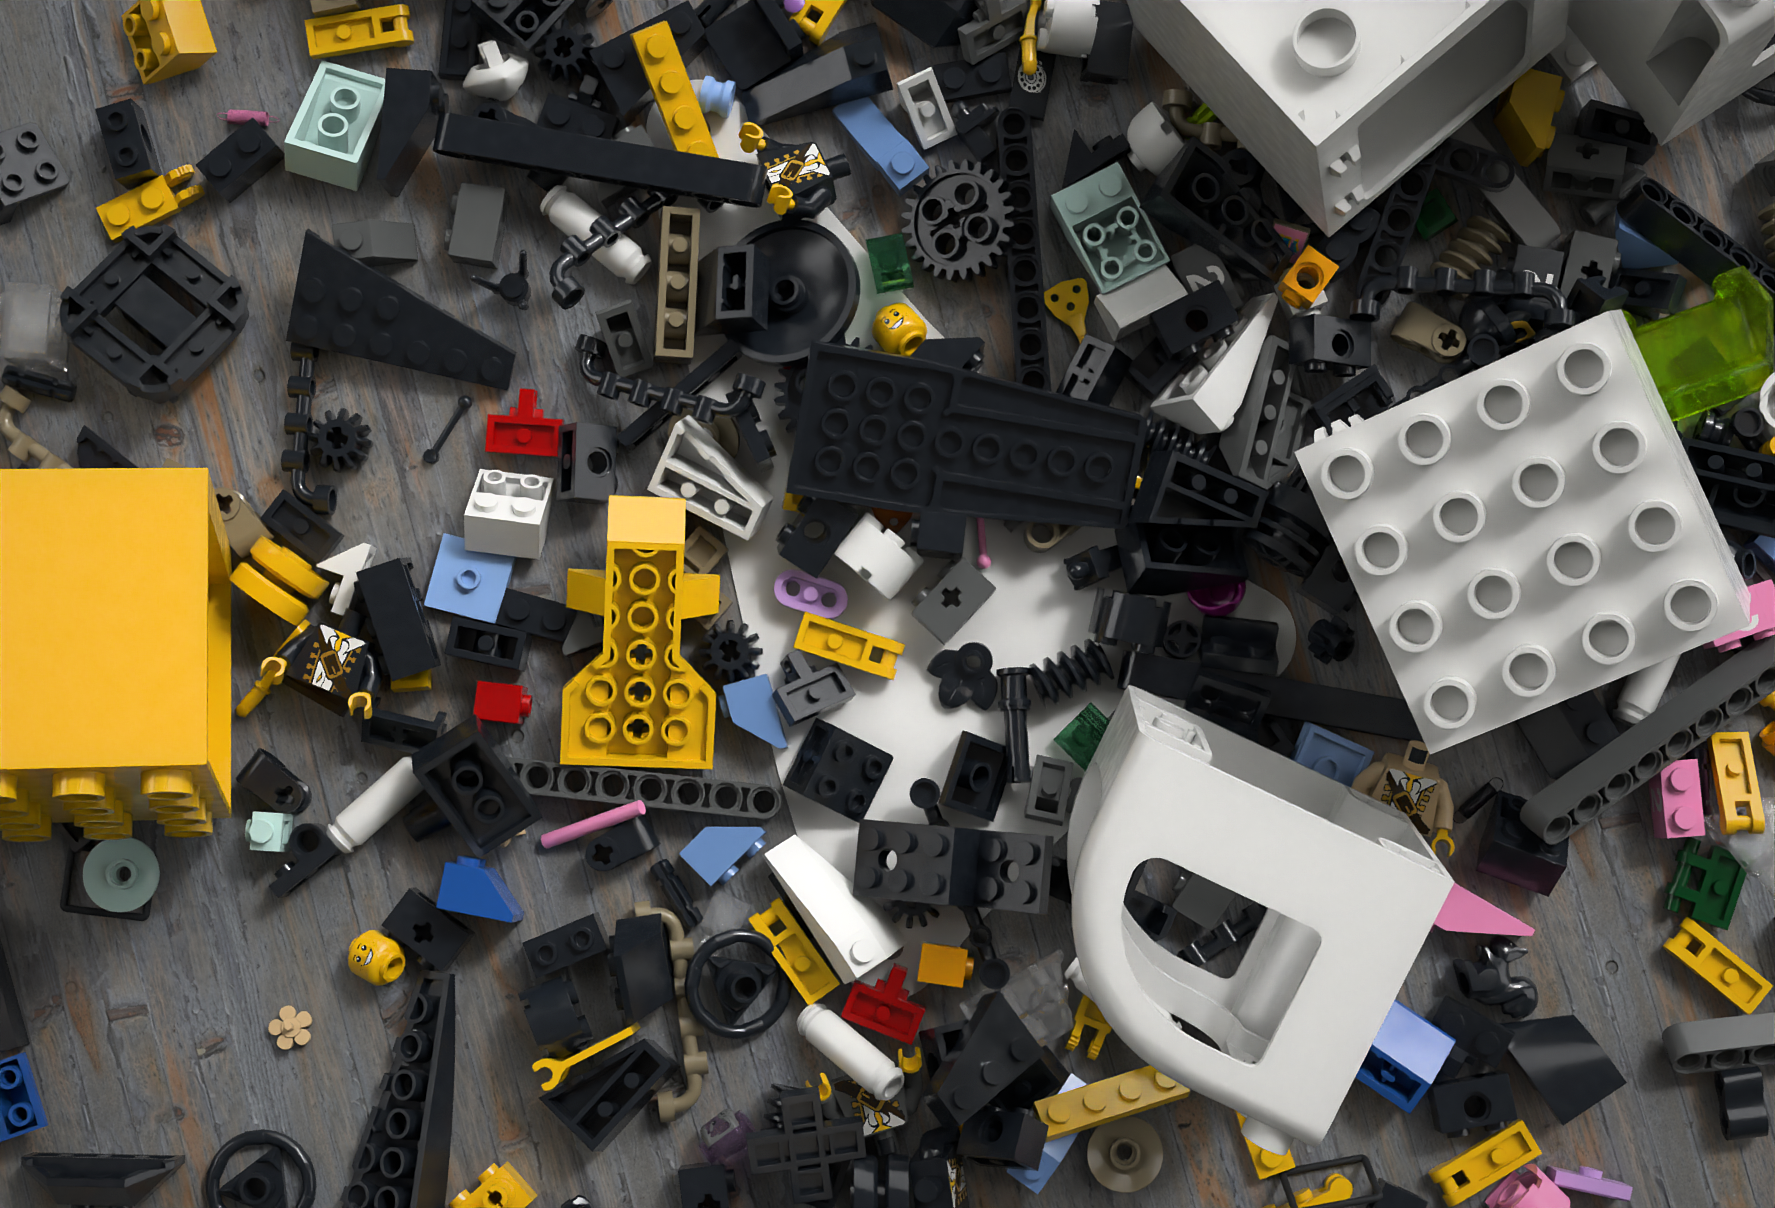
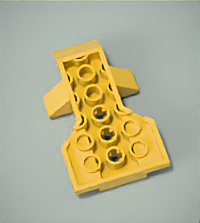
M609 495L606 570L568 568L566 607L604 616L603 651L563 686L560 764L713 769L716 692L680 655L681 619L719 613L720 575L683 573L686 498ZM639 644H644L646 649L652 650V653L645 654L644 660L636 659V653H630L631 650L637 649ZM636 682H644L645 687H650V690L643 692L642 697L635 696V690L629 691V688L634 687ZM635 719H642L643 724L648 723L649 725L648 727H642L641 733L638 734L633 733V727H627L628 724H633Z

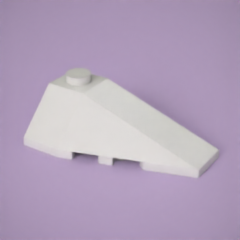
M1275 293L1251 298L1237 312L1240 320L1236 326L1232 327L1235 333L1220 342H1213L1207 348L1203 347L1195 355L1199 362L1185 376L1179 372L1166 385L1150 408L1155 413L1165 416L1167 419L1199 435L1212 432L1220 433L1227 429L1234 420V413L1242 404L1279 299Z
M793 835L762 855L844 984L857 979L907 944L887 911H884L870 897L853 895L854 883L796 835Z

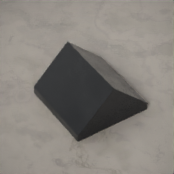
M963 730L938 804L994 822L1007 783L1006 747Z

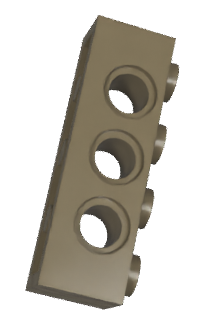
M662 207L659 230L653 362L690 365L693 359L700 208Z

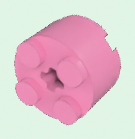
M1535 1164L1524 1165L1528 1171L1521 1175H1518L1515 1171L1508 1174L1494 1187L1485 1200L1489 1208H1570L1569 1197Z

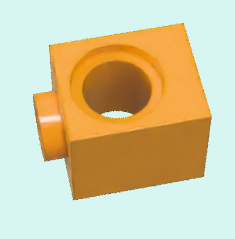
M1308 245L1277 289L1282 292L1281 297L1286 303L1297 309H1300L1302 306L1308 310L1339 266ZM1308 273L1311 275L1315 282L1314 288H1302L1297 282V274Z
M922 941L917 981L963 988L964 980H971L974 958L967 957L968 948Z

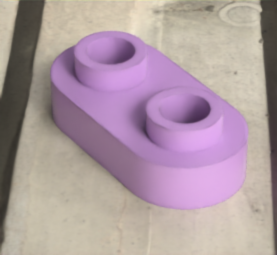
M791 569L782 572L774 584V593L778 601L784 606L795 610L808 612L827 619H834L843 614L847 608L848 596L845 589L839 583L822 577L816 579L806 572ZM792 582L798 583L801 588L800 593L796 596H790L786 592L788 584ZM831 593L836 596V604L833 607H825L822 604V598L825 594Z

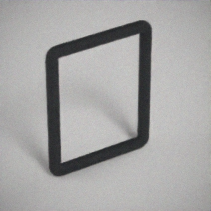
M90 844L83 851L91 852L96 845ZM70 846L68 847L60 907L64 912L135 921H145L149 918L152 897L143 905L142 914L112 912L99 908L68 905L75 852Z
M1363 1154L1300 1165L1279 1173L1290 1208H1298L1287 1176L1359 1162L1363 1163L1374 1194L1303 1208L1352 1207L1378 1202L1383 1198V1193L1369 1158Z

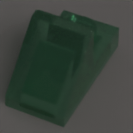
M898 233L866 239L876 297L913 290L914 283L903 234Z

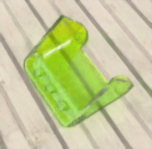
M1744 265L1722 273L1714 279L1712 283L1714 300L1677 312L1675 315H1669L1636 327V321L1628 311L1622 310L1672 422L1759 392L1765 381L1774 373L1773 299Z

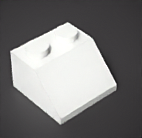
M1164 264L1104 295L1100 292L1096 296L1094 304L1115 342L1149 325L1148 320L1152 313L1187 296L1188 293Z

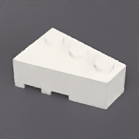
M687 415L675 424L647 489L660 497L686 498V510L747 541L760 530L774 499L690 415Z

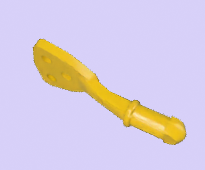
M1030 0L1031 5L1025 21L1023 36L1019 39L1022 47V71L1027 76H1031L1037 71L1036 43L1038 38L1035 36V20L1037 12L1041 9V0Z
M1077 278L1062 281L1045 291L1044 301L1054 317L1071 327L1079 340V344H1081L1084 336L1087 334L1085 316L1089 297L1086 280ZM1074 286L1080 287L1079 293L1073 292ZM1056 294L1058 301L1053 302L1051 296ZM1068 303H1072L1074 305V309L1072 311L1067 309Z
M305 619L273 656L275 657L288 641L307 629L311 623ZM269 670L261 681H255L253 688L235 708L236 714L239 717H246L266 695L271 693L270 687L277 673L276 671Z

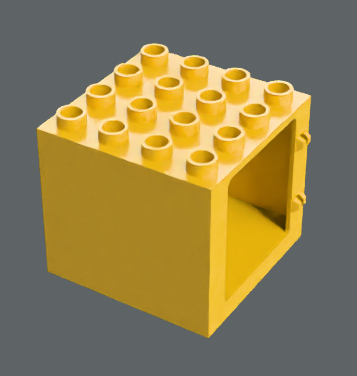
M208 468L0 469V830H2V840L11 842L47 841L52 838V823L74 822V826L83 827L84 838L126 839L132 837L133 821L157 820L158 824L164 825L165 836L178 838L205 837L213 834V818H231L232 581L229 577L232 574V550Z

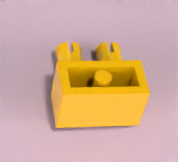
M507 1161L500 1168L493 1163L477 1178L481 1185L473 1193L470 1194L465 1189L448 1205L451 1208H525L538 1195Z

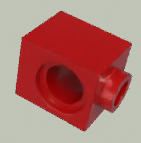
M477 681L473 715L476 714L480 720L523 725L524 717L529 718L531 715L533 697L532 695H527L528 688L525 686Z

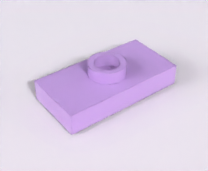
M1547 1166L1546 1176L1558 1187L1626 1202L1627 1200L1630 1201L1633 1187L1620 1181L1602 1178L1603 1171L1580 1166L1579 1172Z

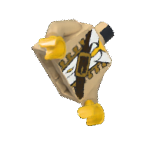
M1411 740L1409 741L1405 756L1386 753L1381 761L1373 762L1355 776L1351 788L1406 813L1421 835L1431 837L1434 831L1437 833L1436 838L1429 846L1434 854H1436V843L1444 842L1448 846L1447 858L1452 855L1455 846L1453 840L1448 837V834L1452 833L1454 804L1447 782L1439 776L1438 767L1427 763L1430 753L1425 743Z

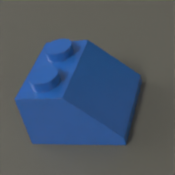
M464 855L457 856V861L445 862L436 908L511 923L523 920L524 911L496 869L485 866L486 859Z

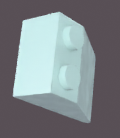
M322 60L284 141L285 170L357 191L369 165L382 123L385 79Z

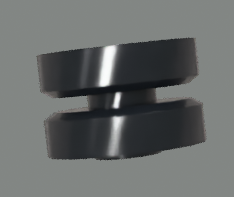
M866 1154L867 1157L854 1159V1180H851L850 1208H909V1154H889L885 1160V1179H878V1160L874 1154Z

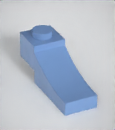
M869 97L839 104L832 110V114L876 171L879 170L899 197L911 189L913 185L923 180L925 174L929 175V166L907 138L905 139L894 128Z

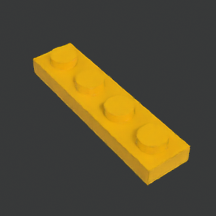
M662 21L630 34L674 150L719 158L668 22Z
M1149 1065L1035 1101L1032 1108L1037 1120L1049 1125L1045 1140L1049 1142L1189 1096L1190 1089Z

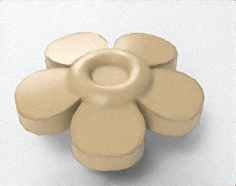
M285 1006L279 1012L283 1022L279 1019H274L269 1023V1032L274 1036H279L277 1045L283 1050L291 1049L294 1045V1040L297 1044L303 1046L311 1039L310 1032L302 1029L309 1027L313 1021L307 1011L297 1014L294 1007Z

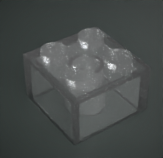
M5 282V292L0 294V314L2 315L0 330L1 359L24 370L67 373L70 340L61 325L59 316L62 303L60 297L63 292L52 285Z

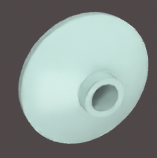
M132 837L100 842L89 853L83 867V883L87 894L98 906L112 912H129L143 906L153 896L159 883L160 870L155 854L145 843ZM123 867H127L131 871V877L127 881H123L120 878V870Z

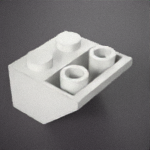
M480 469L464 514L465 550L540 559L547 536L554 478Z

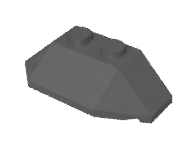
M1274 335L1268 336L1263 342L1242 404L1234 413L1232 424L1222 431L1219 447L1233 476L1263 490L1269 489L1272 484L1294 470L1297 459L1294 452L1299 450L1311 401L1303 366L1289 364V343Z

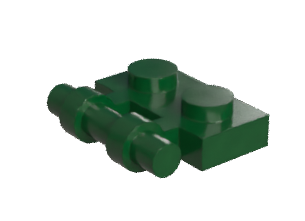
M1686 837L1683 849H1678L1675 861L1678 864L1672 882H1667L1664 890L1667 897L1663 909L1678 913L1683 899L1692 902L1687 917L1723 930H1728L1752 858L1716 845L1710 846L1707 858L1697 855L1701 841L1692 837ZM1693 867L1703 870L1696 891L1686 887Z

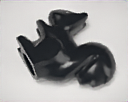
M1495 935L1490 940L1489 948L1486 945L1475 946L1476 962L1472 963L1471 960L1459 958L1453 960L1459 989L1466 998L1474 999L1487 1006L1501 1005L1503 1014L1511 1015L1512 1018H1525L1532 1014L1537 1007L1538 991L1536 985L1527 977H1511L1509 973V963L1525 956L1528 953V949L1518 947L1504 936Z

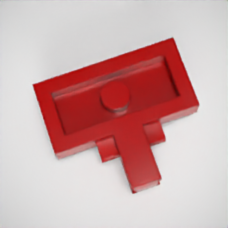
M520 388L518 408L510 407L509 416L488 414L485 452L558 457L559 426L564 425V420L544 418L545 410L537 409L538 391Z
M894 963L887 982L878 978L875 987L855 979L841 1017L912 1045L926 1007L907 1000L910 991L901 987L908 968Z

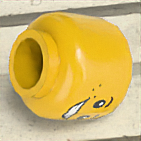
M894 303L884 306L877 312L871 332L875 341L887 353L910 356L926 339L927 327L925 322L907 304Z
M369 930L355 938L350 944L348 966L355 975L375 986H383L396 980L403 972L405 967V951L397 941L389 938L386 934L379 930Z

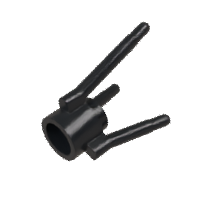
M525 250L519 252L518 273L505 275L500 283L495 284L475 274L470 276L472 282L491 290L494 294H500L507 304L518 306L521 310L529 308L527 302L531 297V287L526 280L529 272L527 270V252Z

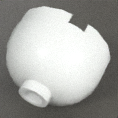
M1152 101L1130 123L1127 140L1132 151L1127 156L1140 172L1147 168L1155 176H1158L1187 141L1183 140L1171 124L1170 119Z

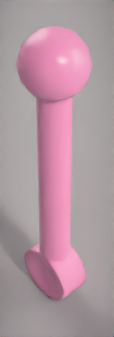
M976 517L980 554L977 558V565L981 569H987L991 565V558L987 555L984 518Z

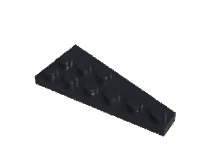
M310 229L306 230L286 341L502 390H509L517 352L482 331L475 330L455 318V315L445 309H440L426 301L423 296L374 267L371 268L350 256L351 254L342 248H337L320 238V235Z

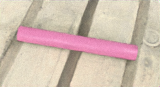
M637 800L543 834L541 836L542 845L544 848L549 849L644 815L646 812L645 805L641 800Z

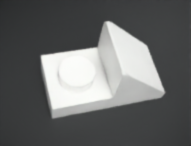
M931 67L897 83L900 104L908 113L918 141L924 150L957 135Z
M362 543L316 565V567L343 576L342 582H336L329 598V603L333 604L331 612L343 616L346 608L355 610L358 602L354 588V581L358 580L356 572L370 568L377 548Z

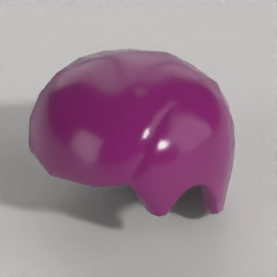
M1246 582L1188 591L1187 596L1189 601L1202 614L1222 617L1232 613L1239 607L1247 589Z

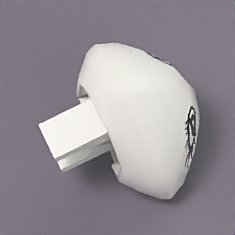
M488 40L478 44L477 46L484 64L471 67L463 83V88L481 99L492 102L507 101L522 86L528 72L529 61L512 53L501 55L496 41Z

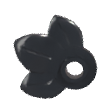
M968 642L961 646L959 650L944 649L931 659L927 671L931 675L942 679L938 695L941 706L944 709L959 707L967 703L969 699L984 711L991 707L998 691V682L991 672L993 656L987 646L979 642ZM972 655L977 656L981 664L975 668L970 667L967 663V658Z

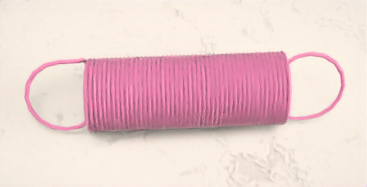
M229 109L228 113H223L227 114V119L223 120H227L228 124L244 125L252 117L261 126H268L269 122H273L269 121V117L273 116H269L268 112Z

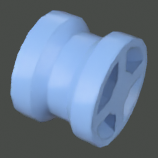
M706 75L699 98V106L702 113L706 114L709 111L718 112L720 117L729 118L734 102L736 82L730 80L725 83L717 82L714 77Z

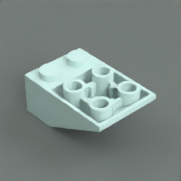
M1118 162L1051 195L1049 204L1064 236L1102 295L1170 262L1145 212L1139 208L1141 204Z

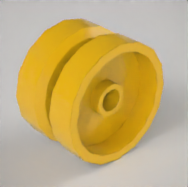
M260 535L251 547L250 553L255 561L266 568L264 572L252 564L240 562L229 579L273 613L289 623L299 626L308 614L309 609L307 604L293 592L297 590L311 599H319L328 587L329 582L311 568L312 566L284 546L280 547L273 541Z

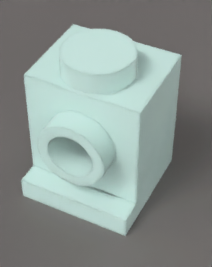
M254 811L252 819L247 820L245 828V839L247 842H250L249 850L290 851L289 837L292 832L293 814Z

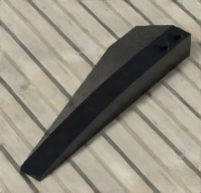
M420 970L404 1018L407 1020L404 1033L401 1037L396 1038L392 1050L396 1053L390 1073H384L379 1087L383 1090L378 1106L372 1107L352 1164L355 1170L353 1179L349 1186L344 1187L340 1201L344 1202L342 1208H445L454 1100L455 974Z

